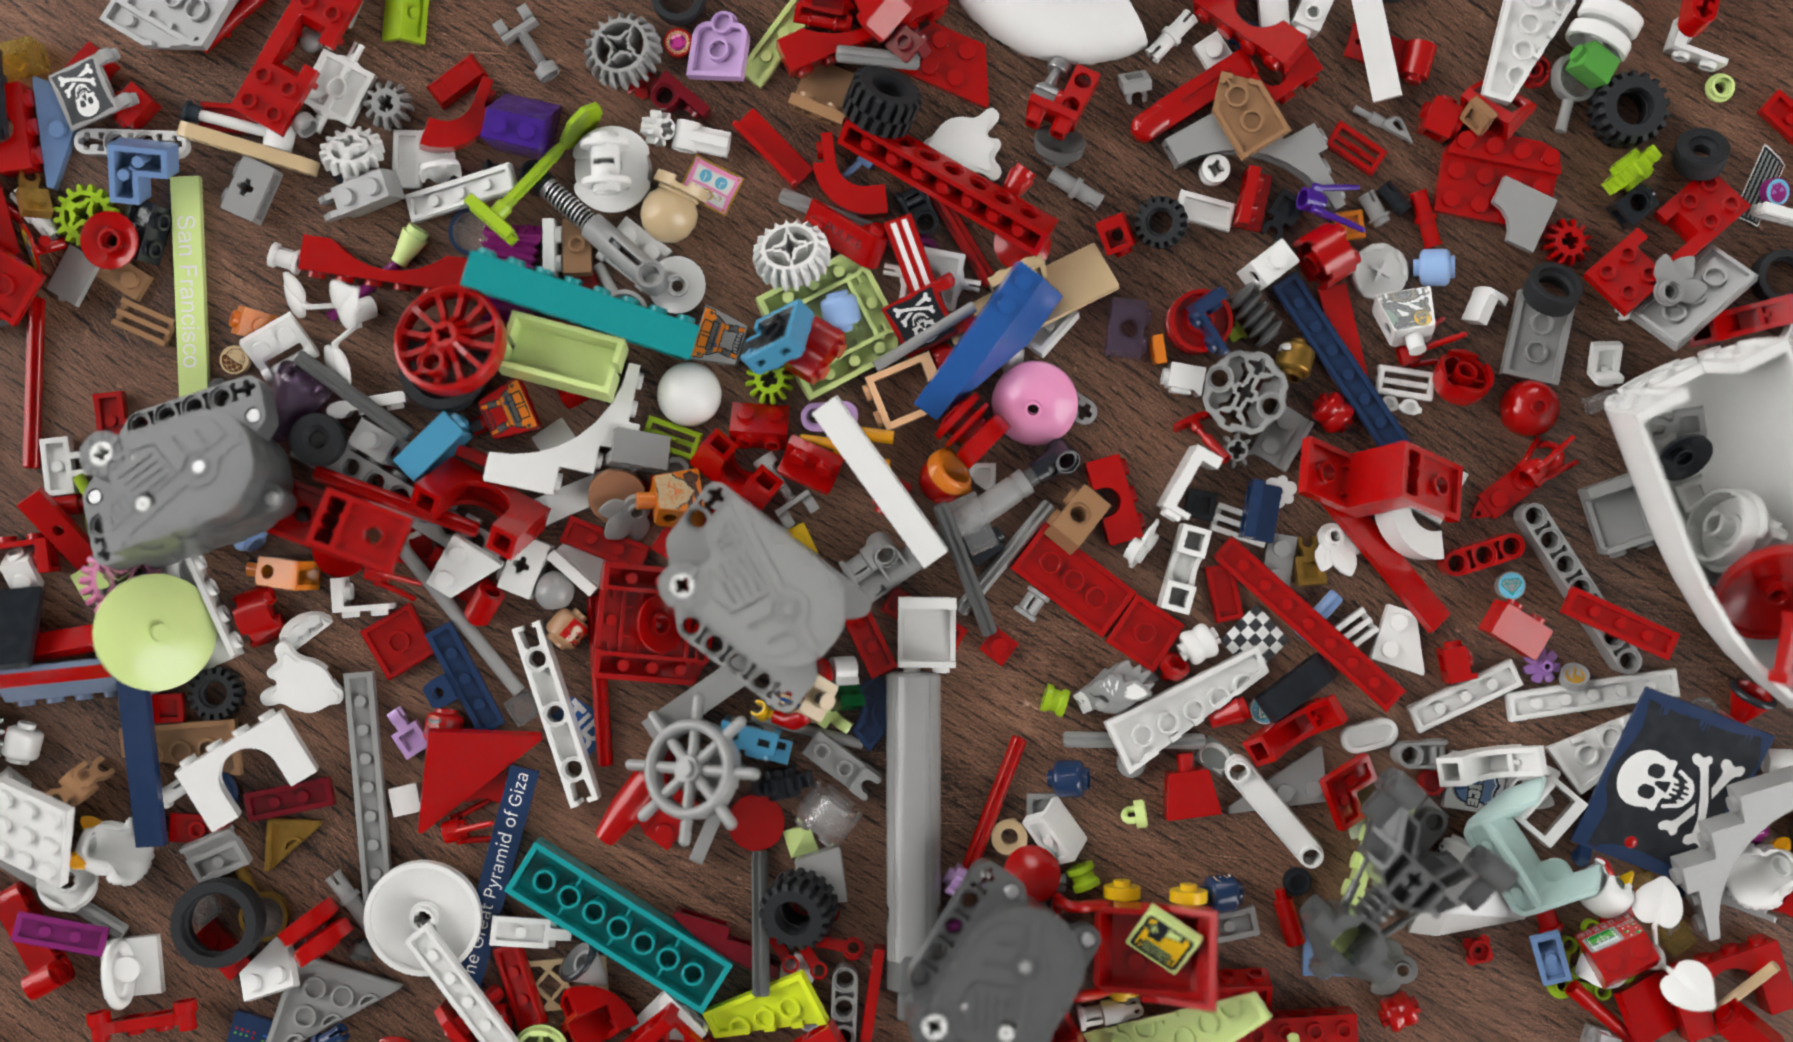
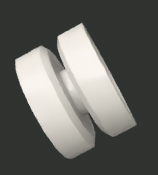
M1583 0L1577 11L1578 18L1571 22L1565 34V39L1573 48L1596 40L1621 60L1620 63H1622L1631 49V41L1637 38L1641 31L1644 19L1635 9L1620 0Z

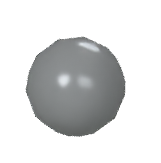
M550 571L543 574L537 580L534 588L536 601L544 609H561L569 606L575 593L573 582L559 571Z

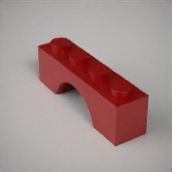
M1192 0L1194 15L1199 21L1215 26L1218 33L1225 39H1234L1240 44L1244 52L1251 56L1255 54L1263 59V63L1272 71L1279 70L1286 74L1307 49V36L1284 20L1269 27H1255L1244 22L1236 12L1239 0Z

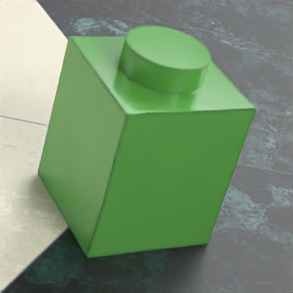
M1594 40L1580 44L1573 49L1565 70L1588 89H1593L1609 83L1621 60L1598 41Z

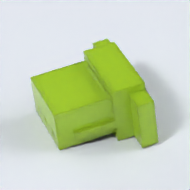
M1238 321L1233 322L1235 326L1232 327V332L1228 337L1229 340L1233 343L1242 337L1247 339L1248 336L1245 329H1241L1242 325Z

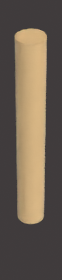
M1774 961L1769 962L1716 1002V1008L1710 1010L1712 1019L1714 1020L1712 1013L1720 1006L1725 1005L1734 998L1740 1001L1781 970L1779 965Z

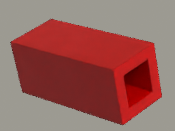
M1736 998L1720 1006L1712 1013L1718 1033L1729 1042H1785L1779 1032Z

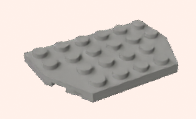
M110 0L99 19L148 49L208 50L238 0Z

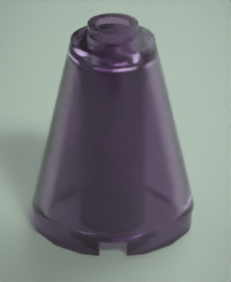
M290 360L280 363L272 385L279 417V425L272 439L277 443L279 441L286 442L290 438L294 424L303 416L315 413L333 393L331 389L329 390L328 387L302 368L293 367L294 361Z

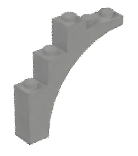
M1212 113L1169 136L1161 144L1174 169L1196 160L1205 159L1213 154L1238 156ZM1315 123L1286 139L1283 137L1249 157L1283 168L1300 179L1308 188H1311L1314 182L1322 185H1335L1330 176L1332 173L1330 165L1324 158L1321 159L1319 156L1328 149L1326 145L1328 139L1321 128H1317ZM1323 191V194L1327 197L1326 210L1333 213L1346 205L1344 191Z
M1793 765L1726 785L1728 792L1726 805L1729 812L1698 821L1700 833L1697 834V838L1701 846L1700 848L1670 856L1672 868L1669 869V874L1673 883L1676 886L1679 885L1686 892V898L1694 913L1691 916L1692 925L1697 932H1701L1709 941L1721 938L1719 924L1721 896L1728 875L1738 857L1749 843L1768 825L1793 810Z

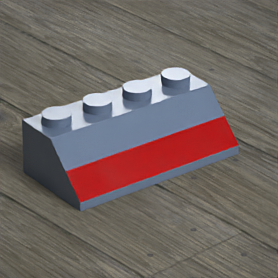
M98 657L32 664V668L0 670V694L5 703L17 702V707L36 705V699L45 698L46 704L65 702L64 696L75 695V701L94 699L93 693L103 692L104 698L118 696L116 679L105 670Z

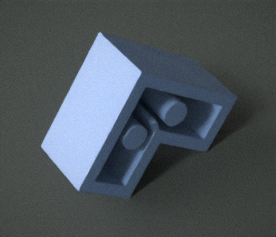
M119 137L107 144L110 202L140 205L152 197L151 178L169 179L179 172L178 143Z

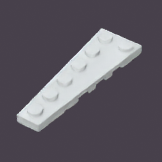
M1252 646L1103 721L1126 772L1129 774L1135 772L1158 755L1159 751L1177 741L1182 737V734L1203 722L1204 718L1216 709L1222 708L1234 696L1241 694L1268 674L1269 669L1258 646Z

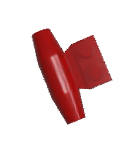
M669 749L664 761L675 762L676 757ZM634 771L611 800L595 830V835L607 845L613 846L639 822L644 835L668 851L679 836L681 819L666 814L660 808L647 821L641 822L638 819L639 811L652 798L646 787L644 771ZM663 773V780L665 786L669 782L672 774ZM680 788L672 796L680 805L683 802V788ZM695 798L694 807L701 805L702 802Z

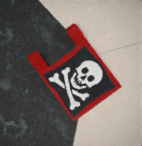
M951 272L945 273L933 282L882 308L900 344L950 314L939 292L950 289L955 285V278ZM975 315L968 316L908 353V359L966 331L975 319Z

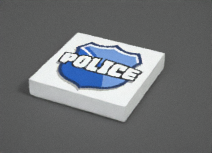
M1449 749L1448 754H1449V753H1453V752H1457V750H1450V749ZM1506 777L1479 781L1469 786L1446 787L1442 792L1441 806L1478 812L1504 790Z

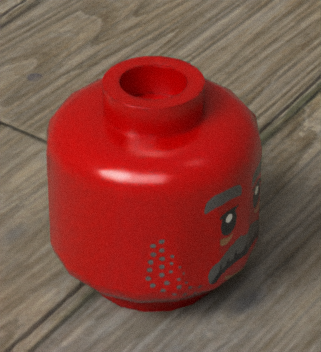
M441 707L429 712L426 716L424 739L427 741L428 728L463 729L464 718L458 715L459 710Z

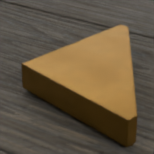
M268 818L264 871L269 872L323 824V819Z

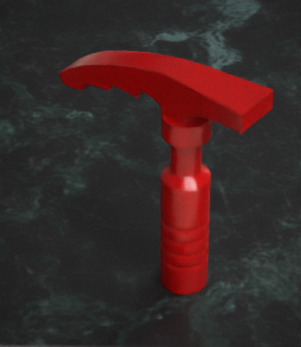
M1220 411V412H1219L1221 415H1223V416L1225 415V412H1223V411ZM1198 412L1173 424V431L1175 433L1191 428L1194 434H1198L1202 438V442L1211 452L1223 458L1222 464L1227 463L1231 459V455L1211 434L1205 432L1203 425L1200 423V421L1204 422L1208 418L1212 419L1209 412Z

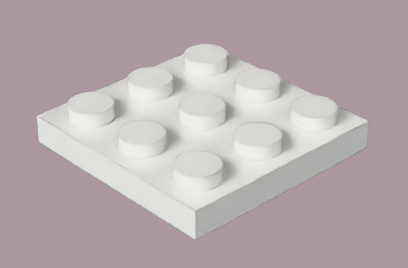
M7 776L1 777L0 860L60 888L66 885L69 879L75 807Z

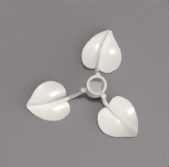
M287 271L283 272L286 301L295 316L298 318L306 317V309L335 308L337 310L339 318L347 330L332 341L331 345L324 346V361L328 369L351 384L348 360L338 346L341 341L356 329L362 328V322L378 316L375 301L369 295L358 299L359 288L349 286L339 280H333L329 285L332 303L310 304L306 301L305 290L298 279Z
M1660 876L1641 886L1635 892V900L1632 903V910L1635 916L1643 923H1652V944L1661 959L1658 965L1650 968V970L1657 971L1663 969L1669 973V975L1662 979L1660 987L1665 998L1672 1004L1691 1011L1714 1010L1716 1008L1714 981L1709 970L1703 964L1692 960L1679 962L1673 970L1666 965V955L1658 946V925L1668 929L1674 928L1680 922L1683 915V902L1677 887L1669 878ZM1581 953L1576 964V975L1602 988L1584 954ZM1627 979L1605 989L1617 988L1624 984Z

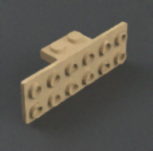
M1091 243L1048 265H1045L1041 254L1037 257L1028 256L1021 260L1042 276L1063 296L1041 327L1120 288L1118 281L1095 243ZM1012 267L1001 269L988 278L992 293L972 302L977 309V312L973 313L975 317ZM965 331L951 337L954 346Z

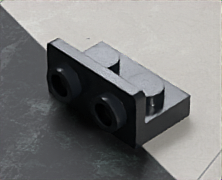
M143 202L140 205L127 204L124 215L132 221L139 237L138 250L133 259L159 266L172 224L171 210L148 202Z

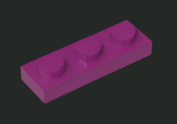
M18 911L10 941L103 957L111 927Z

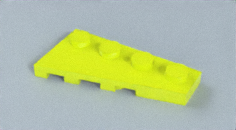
M804 969L770 982L769 996L755 997L752 995V990L710 1006L702 1014L714 1038L747 1035L752 1031L760 1030L771 1032L776 1031L777 1028L792 1027V1029L803 1028L805 1025L816 1023L817 1026L827 1025L830 1020Z

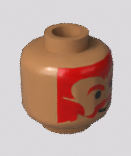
M566 607L561 608L546 624L548 631L546 636L561 650L565 648L574 649L589 633V628L585 623L588 618L576 607L572 611Z

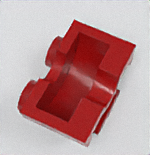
M258 585L235 594L231 598L237 605V608L232 609L235 623L242 636L248 634L251 647L257 648L279 639L281 630L287 622L282 613L277 614L274 610L273 603L277 601L272 587Z

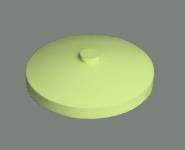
M144 574L130 578L116 586L100 604L92 629L94 649L105 670L119 682L132 688L147 691L172 689L195 677L210 659L217 636V628L199 589L184 579L168 574Z

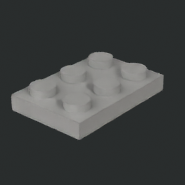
M1519 289L1516 292L1499 374L1524 380L1541 381L1547 385L1557 386L1560 381L1575 308L1570 314L1562 317H1551L1541 314L1526 302L1522 293L1523 289Z

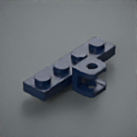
M452 620L425 634L445 672L429 681L423 687V692L431 707L441 708L459 699L475 729L493 730L506 723L505 717ZM437 688H441L443 690V696H439L437 694Z

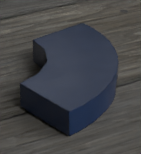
M882 676L873 680L869 677L860 685L861 694H864L865 706L861 707L859 719L851 729L868 752L879 743L886 731V683Z

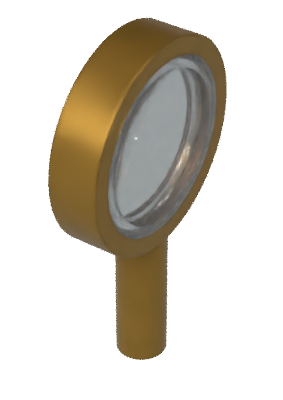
M241 867L235 870L239 880L252 886L259 893L265 904L267 925L260 942L271 941L289 926L291 920L289 904L284 897L276 892H259L247 867ZM240 908L239 924L242 931L245 932V916Z

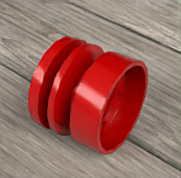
M977 392L961 400L943 418L937 432L934 434L938 440L947 431L953 435L944 444L946 448L952 446L957 441L962 444L956 457L968 469L1011 427L998 413L987 420L983 417L989 406L987 402L978 411L972 407L981 397Z

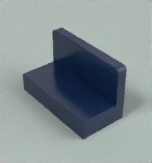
M1259 479L1248 481L1238 533L1239 538L1264 543L1273 542L1282 495L1281 487L1265 484L1264 480Z

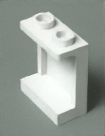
M1199 444L1190 446L1155 505L1161 509L1159 514L1172 522L1189 520L1191 514L1177 506L1199 466L1208 471L1219 468L1223 458Z
M898 596V667H903V672H921V668H932L934 673H950V668H956V597Z

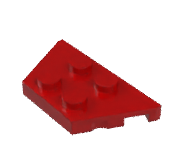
M932 22L921 31L928 38L926 43L931 52L925 60L920 57L918 70L891 68L985 110L988 108L986 44L940 24Z

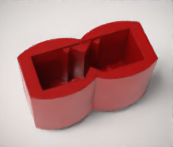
M815 316L812 320L811 331L807 337L804 353L798 359H791L785 362L784 368L814 386L819 380L822 381L826 378L830 371L829 364L835 358H840L847 347L845 333Z

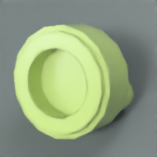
M1133 800V806H1127L1121 811V819L1126 824H1136L1137 829L1147 828L1148 820L1145 800ZM1135 813V817H1129L1128 814Z

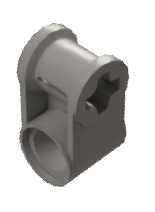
M1448 739L1400 740L1395 742L1390 748V757L1394 763L1408 769L1437 770L1436 758L1445 755V745L1448 744ZM1409 747L1411 749V757L1409 760L1403 761L1402 752Z

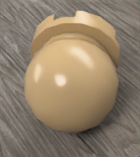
M658 169L653 180L658 183L659 188L649 192L642 202L640 214L642 225L656 241L677 243L687 238L696 227L698 218L696 205L699 203L705 205L709 192L692 182L685 186L675 180L677 175Z

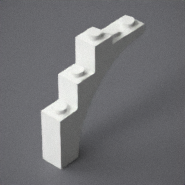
M633 363L627 365L621 386L614 397L613 403L610 404L592 426L579 436L557 447L534 453L506 454L489 452L483 481L553 495L554 490L560 491L563 474L558 473L559 468L594 474L595 469L600 470L604 453L599 452V447L611 449L614 428L621 427L639 431L640 424L629 422L630 417L635 418L638 401L634 400L636 389L641 390L644 373L639 372L641 365Z

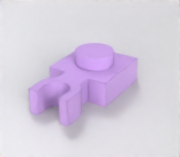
M957 862L954 868L949 867L942 879V882L945 883L944 892L950 896H953L968 872L962 864Z

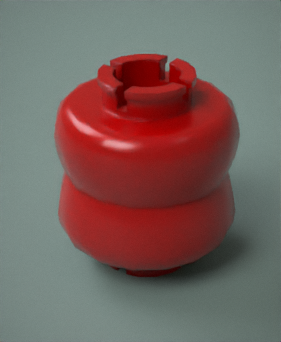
M1324 392L1317 397L1319 401L1315 399L1312 403L1314 409L1311 412V416L1322 425L1327 433L1332 434L1337 431L1343 433L1348 429L1346 425L1349 427L1352 425L1353 420L1351 418L1354 414V409L1351 405L1344 402L1338 392H1332L1328 395Z
M1398 991L1392 997L1380 999L1379 1006L1381 1010H1377L1376 1013L1380 1017L1379 1020L1384 1028L1389 1026L1392 1032L1398 1033L1405 1027L1416 1025L1419 1022L1417 1013L1422 1011L1418 1007L1419 1004L1414 995L1409 997L1405 991Z

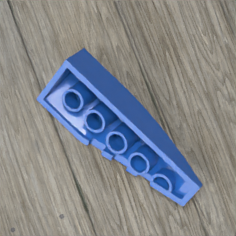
M1022 261L1015 262L913 404L935 420L941 418L1027 346L1063 296L1042 276Z

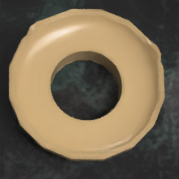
M1016 818L1001 820L994 826L991 833V841L999 853L1010 856L1016 849L1028 845V834L1022 823ZM1005 829H1013L1017 832L1018 840L1015 843L1010 844L1003 840L1002 832Z

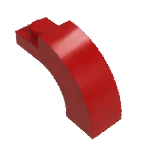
M482 76L473 103L463 116L449 121L429 117L419 143V150L431 153H451L462 150L481 138L480 135L487 109L485 105H491L496 94V90L491 89L493 80Z

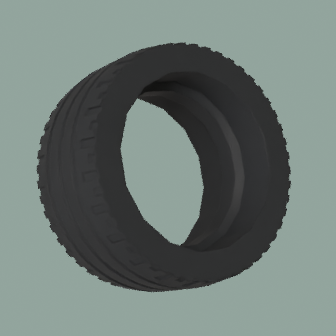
M426 327L419 332L427 333L432 331V328ZM408 340L407 351L424 346L427 342ZM465 349L481 364H484L488 359L486 352ZM417 360L410 363L413 371L418 369ZM473 364L471 375L478 371V369ZM398 365L400 382L409 397L418 405L441 413L443 411L449 413L458 412L470 407L482 397L489 383L487 381L478 389L467 394L437 397L410 381Z
M217 877L200 882L188 889L173 908L169 925L172 942L180 955L194 965L204 968L230 966L247 957L260 943L267 925L265 904L259 893L242 880ZM217 893L228 895L237 901L244 912L246 921L244 936L240 942L231 949L223 951L211 950L202 944L194 933L192 923L194 909L198 902L208 895Z

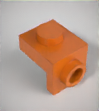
M239 305L238 309L233 310L231 313L229 326L232 327L231 333L245 337L279 317Z

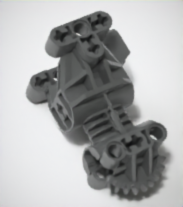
M1393 766L1388 767L1374 783L1377 789L1361 806L1360 811L1369 819L1366 823L1362 843L1358 845L1357 851L1365 859L1355 880L1352 879L1343 899L1324 901L1317 894H1314L1304 903L1299 911L1313 950L1312 954L1314 955L1309 960L1311 963L1308 967L1322 981L1325 978L1328 980L1331 975L1340 974L1372 981L1376 985L1382 984L1389 978L1395 968V965L1387 958L1388 951L1385 942L1387 937L1405 927V923L1424 912L1437 919L1441 917L1440 913L1464 904L1472 911H1475L1495 891L1502 894L1509 890L1519 876L1496 853L1482 845L1475 846L1465 856L1463 862H1460L1447 850L1441 852L1428 851L1444 834L1448 824L1447 817L1443 812L1429 806L1419 810L1413 817L1410 812L1414 811L1424 801L1427 792L1404 772ZM1436 814L1438 817L1437 825L1433 828H1428L1426 826V819L1428 816ZM1366 868L1373 887L1369 891L1365 888L1366 894L1363 898L1357 897L1360 901L1356 905L1350 904L1360 885L1359 880ZM1396 906L1414 912L1403 920L1400 918L1383 930L1378 927L1382 921L1385 924L1388 922L1385 918L1389 914L1395 915L1392 910ZM1348 926L1350 928L1352 926L1354 928L1357 927L1359 935L1350 944L1346 952H1339L1332 945V942Z

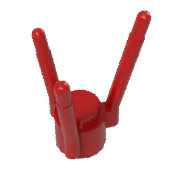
M1444 316L1435 320V327L1445 321ZM1461 332L1425 344L1426 351L1468 336V333ZM1407 345L1395 347L1400 365L1402 367L1408 365L1409 369L1418 366L1436 365L1440 359L1420 360V358L1424 357V353L1412 356L1409 354Z
M1571 435L1544 460L1539 458L1533 460L1530 458L1541 440L1540 436H1536L1522 460L1516 464V468L1519 469L1516 472L1519 481L1526 487L1538 489L1545 482L1578 465L1579 460L1575 459L1546 474L1548 470L1547 465L1576 439V436Z
M399 557L397 563H404V561ZM430 557L419 558L423 563H427ZM368 566L364 568V579L373 581L374 586L385 588L411 601L416 600L414 595L387 582L392 579L410 585L422 586V581L395 573L390 575Z
M485 799L461 812L450 814V820L441 823V834L446 844L456 842L457 845L490 843L491 836H466L470 835V831L493 826L494 822L492 820L469 825L468 821L462 818L486 806L492 800Z

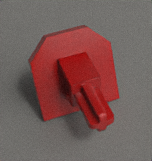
M496 984L491 985L484 992V995L492 1005L497 1004L505 996L503 990ZM446 998L434 1011L441 1027L444 1029L445 1036L451 1042H479Z

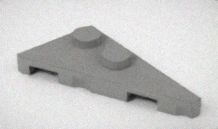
M1314 746L1311 748V751L1299 759L1293 760L1284 769L1275 772L1265 779L1287 806L1326 802L1318 781L1326 775L1322 746ZM1243 795L1227 806L1229 814L1255 811Z

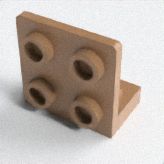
M821 65L814 68V72L811 75L800 80L796 93L792 92L788 100L789 110L841 131L848 118L844 113L842 104L855 73L835 65L827 68Z

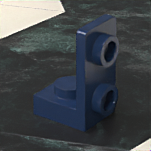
M1223 286L1212 289L1186 307L1189 312L1187 315L1188 320L1195 329H1200L1205 339L1203 342L1209 352L1215 353L1217 356L1226 355L1230 351L1205 312L1210 315L1223 306L1221 301L1228 297Z

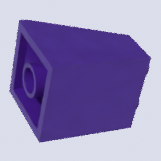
M505 93L487 107L480 137L494 150L540 160L554 147L562 105Z

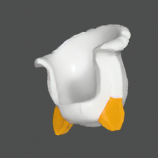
M81 816L80 824L84 830L77 842L76 850L71 853L70 868L84 869L95 875L107 876L108 883L124 887L135 884L148 873V869L152 865L151 860L155 857L153 853L155 848H136L132 817H128V820L123 823L114 820L102 821L93 816Z
M1777 837L1770 843H1761L1756 846L1754 843H1749L1738 857L1728 875L1725 887L1728 888L1726 891L1728 896H1732L1734 901L1747 909L1773 910L1783 904L1782 900L1793 891L1791 840L1788 837Z

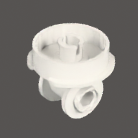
M604 126L587 133L573 149V157L576 159V183L574 184L576 195L589 207L606 213L623 212L639 204L650 191L653 171L648 156L650 154L649 146L638 134L620 126Z
M1721 488L1706 494L1691 511L1685 530L1696 559L1707 569L1722 574L1740 558L1756 550L1768 547L1774 537L1785 540L1789 535L1781 527L1783 522L1767 512L1763 500L1756 493L1743 488Z

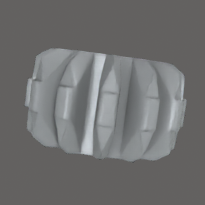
M388 80L384 88L380 82L376 83L377 91L375 93L372 90H367V94L372 99L363 101V105L370 108L365 113L366 117L373 119V125L377 128L383 125L386 131H391L394 124L396 128L402 129V119L407 122L411 121L406 112L415 110V107L409 104L413 99L412 95L405 93V87L401 84L395 87L394 83ZM387 102L394 105L391 110L384 107Z

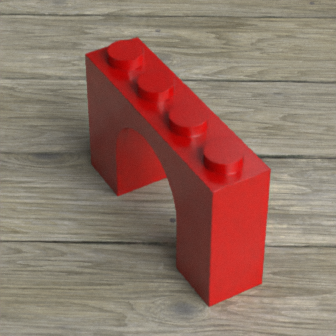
M453 457L448 458L415 484L409 508L432 520H436L449 508L461 504L479 506L494 513L499 519L492 524L485 548L510 561L544 532L551 508L509 486L483 481L484 473Z
M1758 933L1748 936L1747 941L1738 944H1724L1720 946V950L1715 952H1700L1693 955L1691 960L1703 964L1709 970L1713 979L1719 973L1734 968L1743 969L1750 978L1769 962H1776L1781 970L1753 990L1758 1006L1770 1015L1793 1009V985L1778 940ZM1681 961L1670 962L1666 965L1674 970ZM1663 969L1658 970L1661 980L1669 975ZM1671 1003L1679 1023L1676 1029L1681 1038L1688 1042H1695L1718 1034L1710 1011L1686 1010Z

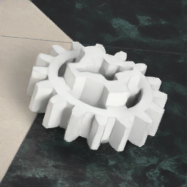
M358 126L355 130L346 127L343 133L336 130L334 131L336 136L325 137L327 143L320 144L321 151L319 155L326 171L331 170L333 176L342 173L343 178H347L349 175H354L356 178L359 177V172L368 173L370 172V167L378 168V161L384 160L383 153H385L383 142L379 134H373L370 128L362 131L361 126Z

